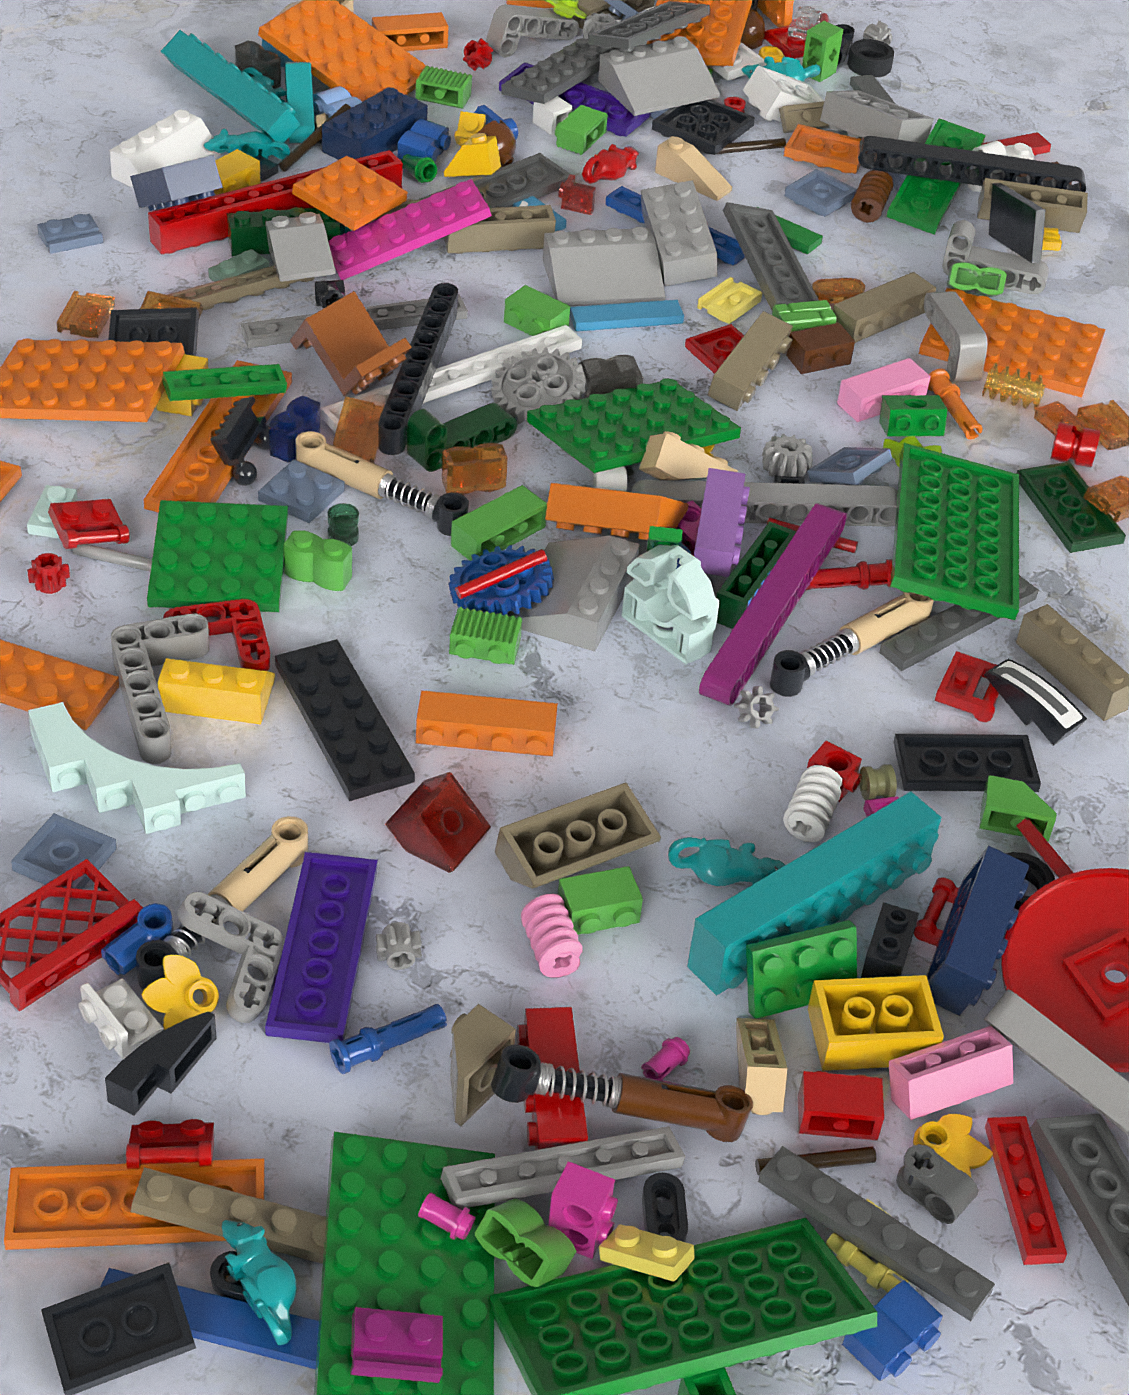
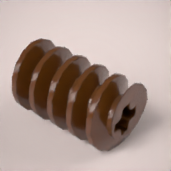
M870 170L861 179L851 202L852 213L860 221L871 223L878 220L881 216L894 185L892 177L887 172Z

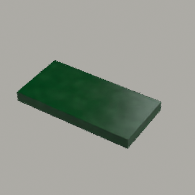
M1070 462L1017 470L1016 474H1019L1020 486L1069 553L1124 544L1125 533Z

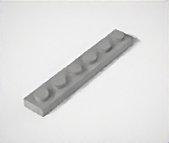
M668 1126L443 1167L441 1180L451 1204L464 1209L465 1207L470 1208L553 1192L568 1161L617 1180L681 1168L685 1155Z

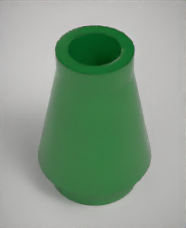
M410 154L402 157L403 169L407 170L419 182H430L436 177L437 166L431 158L412 156Z

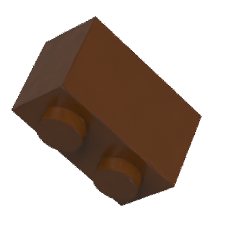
M840 323L790 333L789 337L793 340L786 352V356L800 374L851 364L855 340Z

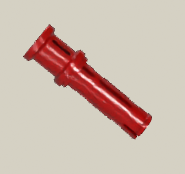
M886 559L885 563L867 564L866 561H860L856 566L819 569L806 590L843 586H858V588L865 590L869 586L887 585L890 588L892 559Z

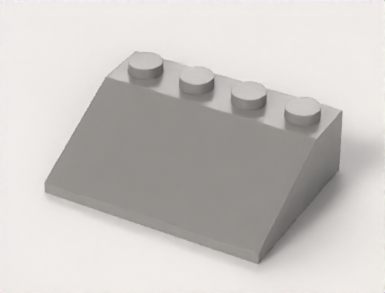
M678 36L672 40L655 41L652 44L636 46L630 52L612 50L609 53L600 54L598 81L634 116L719 97L720 93L698 48L686 37Z
M610 228L595 231L584 229L575 232L555 231L554 233H544L542 261L556 300L569 306L665 300L657 245L650 228Z
M613 536L548 543L544 551L552 567L553 588L548 589V596H541V603L531 602V609L521 607L519 608L520 614L508 611L507 615L509 617L513 615L515 618L520 616L522 618V630L595 651L624 598L625 587L634 579L627 573V566L639 557L640 544Z

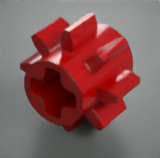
M482 38L478 42L471 40L464 48L465 57L463 61L474 71L478 67L485 69L492 61L491 53L493 49Z
M44 553L36 557L35 560H31L32 568L27 569L29 583H35L36 591L40 590L42 593L53 594L60 591L62 587H66V579L70 578L69 564H62L61 556L58 557L52 553Z

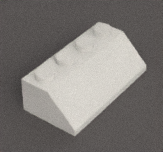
M181 109L110 149L111 175L113 179L133 188L130 178L132 175L214 155V158H217L221 153L210 151L203 146L213 136L202 119Z

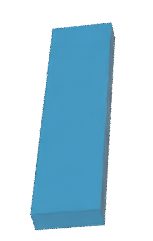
M678 300L570 307V318L575 331L682 324L684 321V314Z

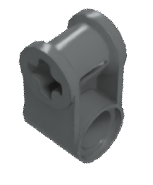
M913 1145L906 1151L904 1166L898 1171L896 1179L899 1189L927 1209L940 1222L946 1224L953 1223L978 1195L977 1185L968 1174L958 1170L938 1155L934 1149L926 1145ZM928 1158L927 1166L924 1167L925 1159ZM912 1175L913 1180L911 1184H909L908 1181L910 1176Z

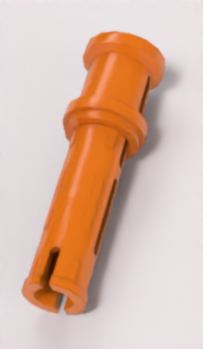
M940 368L932 371L929 374L931 377L928 390L940 396L967 439L977 438L979 435L973 428H976L980 434L983 428L960 398L959 387L951 383L949 373L945 369Z

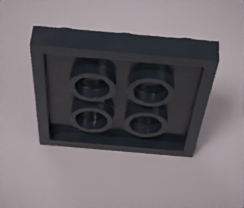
M709 99L668 109L652 121V130L661 133L664 137L674 136L682 138L685 142L703 150L704 153L716 155L728 143H732L752 128L755 117Z

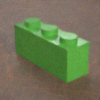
M521 485L452 521L451 546L470 561H472V554L481 556L484 549L490 553L494 552L496 546H499L501 550H505L509 545H514L545 528L547 503Z

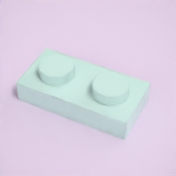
M46 485L27 523L28 534L59 538L48 514L50 504L77 501V489Z

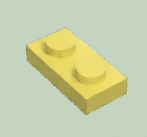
M619 1224L608 1238L599 1245V1254L601 1261L675 1282L694 1260V1245L676 1240L670 1236H661L639 1230L634 1226Z

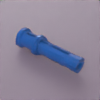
M434 1004L422 1011L376 1029L364 1027L360 1029L359 1034L343 1041L334 1039L329 1043L332 1060L341 1074L350 1072L351 1067L367 1060L371 1062L378 1061L383 1056V1052L422 1037L432 1031L445 1028L447 1026L445 1012L439 1004Z

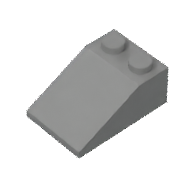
M305 212L300 214L299 217L277 216L272 218L271 221H265L269 253L280 282L336 274L325 226L320 214Z

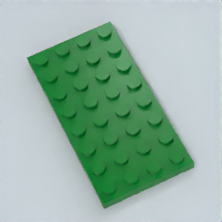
M904 443L900 455L890 587L897 588L906 593L912 592L927 596L935 601H945L960 605L968 610L975 609L986 612L997 618L1015 620L1019 612V474Z
M334 1131L330 1150L314 1395H494V1312L489 1295L494 1294L495 1256L482 1247L475 1236V1231L487 1210L495 1207V1203L469 1208V1214L475 1216V1221L464 1240L458 1237L455 1240L451 1239L449 1232L424 1218L418 1217V1213L430 1192L451 1204L441 1180L443 1167L495 1158V1153ZM355 1307L443 1316V1356L441 1359L443 1375L440 1382L433 1383L350 1375L352 1366V1315Z
M806 1217L694 1245V1260L675 1282L618 1265H611L554 1279L539 1287L526 1286L489 1295L494 1319L531 1395H619L878 1327L876 1309Z

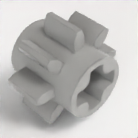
M878 21L877 25L869 24L864 30L863 39L878 40L890 45L892 41L891 29L881 21Z
M754 686L752 694L748 690L740 691L743 698L739 703L734 704L735 708H739L741 714L738 721L746 722L750 720V728H759L760 720L764 724H772L773 722L770 717L774 711L779 710L772 701L775 694L766 693L762 695V686ZM754 703L760 706L759 711L753 710Z
M391 923L383 929L382 934H376L377 960H387V965L392 969H406L414 964L415 958L422 956L420 931L411 932L409 925L406 923Z

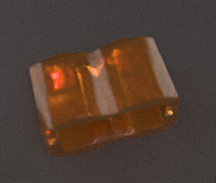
M487 443L473 448L453 447L444 450L442 456V483L446 493L452 492L465 495L476 490L493 492L506 487L508 457L503 445Z

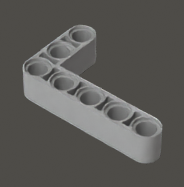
M186 614L122 625L115 628L111 633L113 664L119 677V685L140 756L148 763L159 764L165 762L171 756L170 725L152 666L164 664L166 658L184 661L200 658L208 653V620L200 614Z

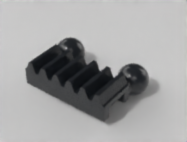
M253 396L234 402V408L228 411L230 415L225 416V422L219 425L221 429L215 431L216 436L210 439L223 463L234 466V480L244 486L252 484L257 478L255 465L244 460L254 441L260 448L265 450L274 448L279 441L277 430L272 426L266 425L267 420L265 416L258 418L255 416L251 409L255 403Z

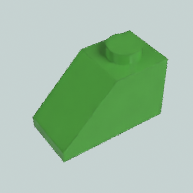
M989 775L981 802L979 829L1023 837L1016 825L1026 818L1031 821L1047 842H1049L1057 813L1024 782Z

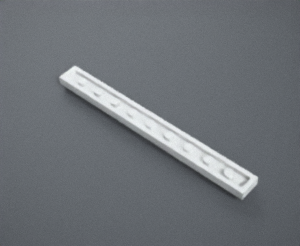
M567 325L437 368L423 404L497 378L495 372L496 370L503 371L502 363L512 364L511 357L522 358V351L526 352L527 355H531L534 348H536L538 353H542L544 348L547 347L548 352L551 354L554 350L559 349L561 356L566 352L570 353L581 349L582 339ZM393 384L322 407L321 419L335 433L377 420L381 416Z

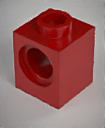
M825 741L808 761L807 768L813 765H822L831 768L840 775L842 786L840 787L841 797L838 802L848 792H855L862 779V774L859 773L862 758L828 741Z

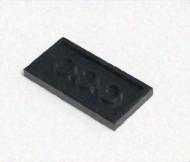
M992 183L988 235L1030 263H1040L1046 210L1004 184Z
M895 734L893 743L904 791H984L988 776L990 775L1022 781L1034 792H1039L1041 781L1028 735Z

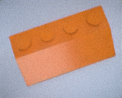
M551 483L545 520L556 522L557 529L574 531L575 525L584 526L583 532L600 535L602 534V529L611 530V536L629 538L630 533H638V539L648 541L650 526L676 529L688 511L689 504L657 495Z

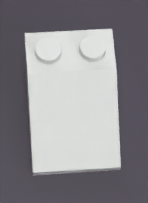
M759 65L743 89L744 93L749 97V103L760 110V116L768 121L774 119L781 122L779 109L782 106L824 101L810 84Z

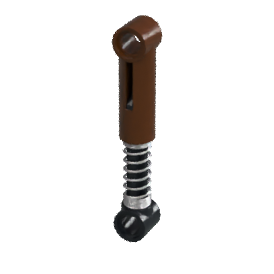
M510 1045L502 1050L491 1082L492 1091L496 1096L508 1102H523L529 1095L535 1093L544 1096L549 1092L551 1097L554 1092L559 1093L561 1099L564 1095H570L571 1101L574 1097H580L582 1103L585 1101V1098L591 1099L592 1104H595L596 1101H602L603 1107H610L613 1113L702 1129L711 1137L722 1142H734L739 1139L753 1108V1101L750 1095L745 1094V1091L732 1085L720 1086L714 1091L625 1073H619L615 1077L612 1075L609 1079H607L605 1074L597 1077L595 1072H591L587 1076L584 1070L576 1073L573 1068H570L566 1072L563 1066L554 1069L552 1064L541 1063L539 1056L533 1050L522 1045Z

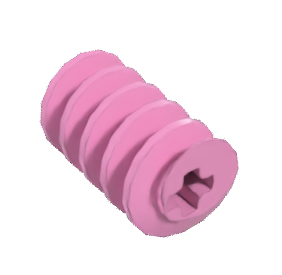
M554 893L536 897L521 912V922L525 927L527 937L530 939V946L534 950L535 959L538 961L539 969L544 976L550 978L567 976L575 972L580 965L579 956L582 953V944L578 941V934L573 929V922L569 918V912L564 906L563 898Z

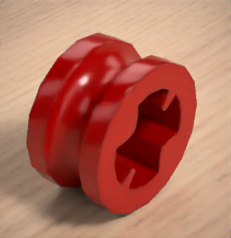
M727 97L724 100V105L745 113L746 102L742 98Z

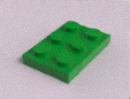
M847 920L746 945L748 1012L753 1018L757 1019L808 1006L814 980L857 978L856 925Z

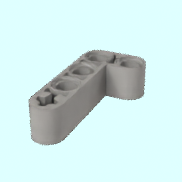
M504 4L499 6L493 15L486 42L494 51L506 58L515 52L520 36L571 40L577 35L579 24L573 18L559 16L553 9Z
M960 220L953 224L942 264V269L947 276H949L950 266L953 264L970 263L979 269L993 267L1004 271L1007 274L1004 289L1035 295L1044 290L1049 273V268L1045 262L1030 263L1018 255L972 246L975 236L973 224L966 220Z
M955 291L926 293L924 298L925 314L950 350L947 364L949 380L951 382L980 381L983 375L988 345L985 331Z

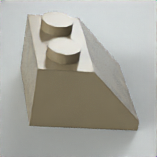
M480 1004L474 1007L468 1014L460 1015L451 1029L453 1035L452 1050L450 1052V1079L455 1123L459 1126H462L495 1094L492 1091L491 1082L502 1050L507 1046L515 1044L516 1029Z

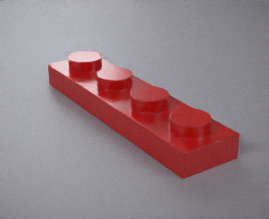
M1027 1117L987 1118L985 1130L991 1151L993 1152V1159L1023 1265L1064 1263L1067 1251Z

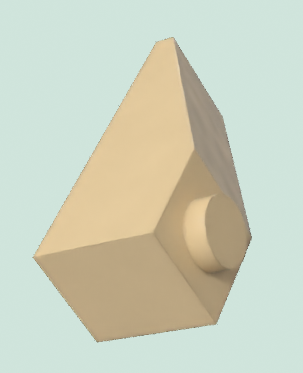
M674 136L658 145L655 173L677 183L693 180L696 192L716 201L732 191V186L694 145Z
M736 1018L739 1088L752 1098V1113L768 1115L772 1112H783L788 1068L775 1020Z

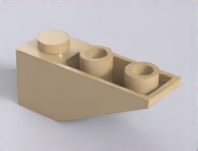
M668 431L663 432V434L650 436L646 452L639 467V470L659 480L707 478L709 468L738 472V470L728 466V461L716 456L711 457L704 453L705 450L702 447L686 444L680 440L681 437Z

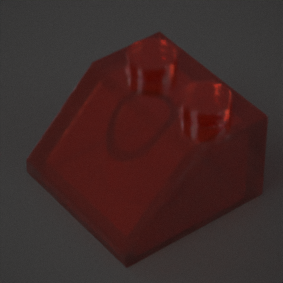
M451 772L424 780L385 823L406 852L448 873L453 872L491 828L490 824Z

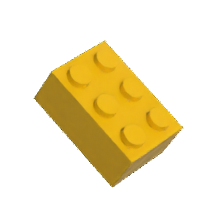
M926 975L814 980L808 1004V1014L822 1071L888 1068L890 1060L934 1046L943 1041L944 1035Z

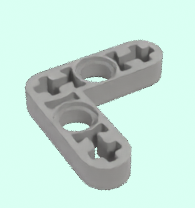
M192 892L178 908V919L187 929L242 954L226 1001V1008L230 1016L236 1021L250 1023L258 1017L266 1006L285 942L283 935L275 927L205 893ZM195 908L199 909V915L195 914ZM214 916H216L217 919L214 923H212V919L214 918ZM223 921L234 923L239 929V934L234 935L227 932L223 926ZM248 933H251V935L248 938L249 940H247L245 937L248 935ZM264 941L267 942V948L263 946ZM248 966L260 969L264 980H256L251 977L247 970ZM247 992H252L248 1000L249 1008L244 1006L243 997Z

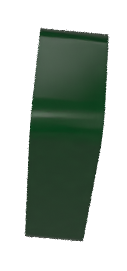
M494 402L445 423H441L426 409H420L414 412L408 420L407 454L426 471L434 472L509 439L515 433L518 423L512 415Z

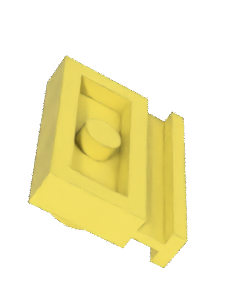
M729 277L700 297L697 308L700 310L705 308L708 314L730 324L760 303L762 292L745 283L733 282L734 278Z

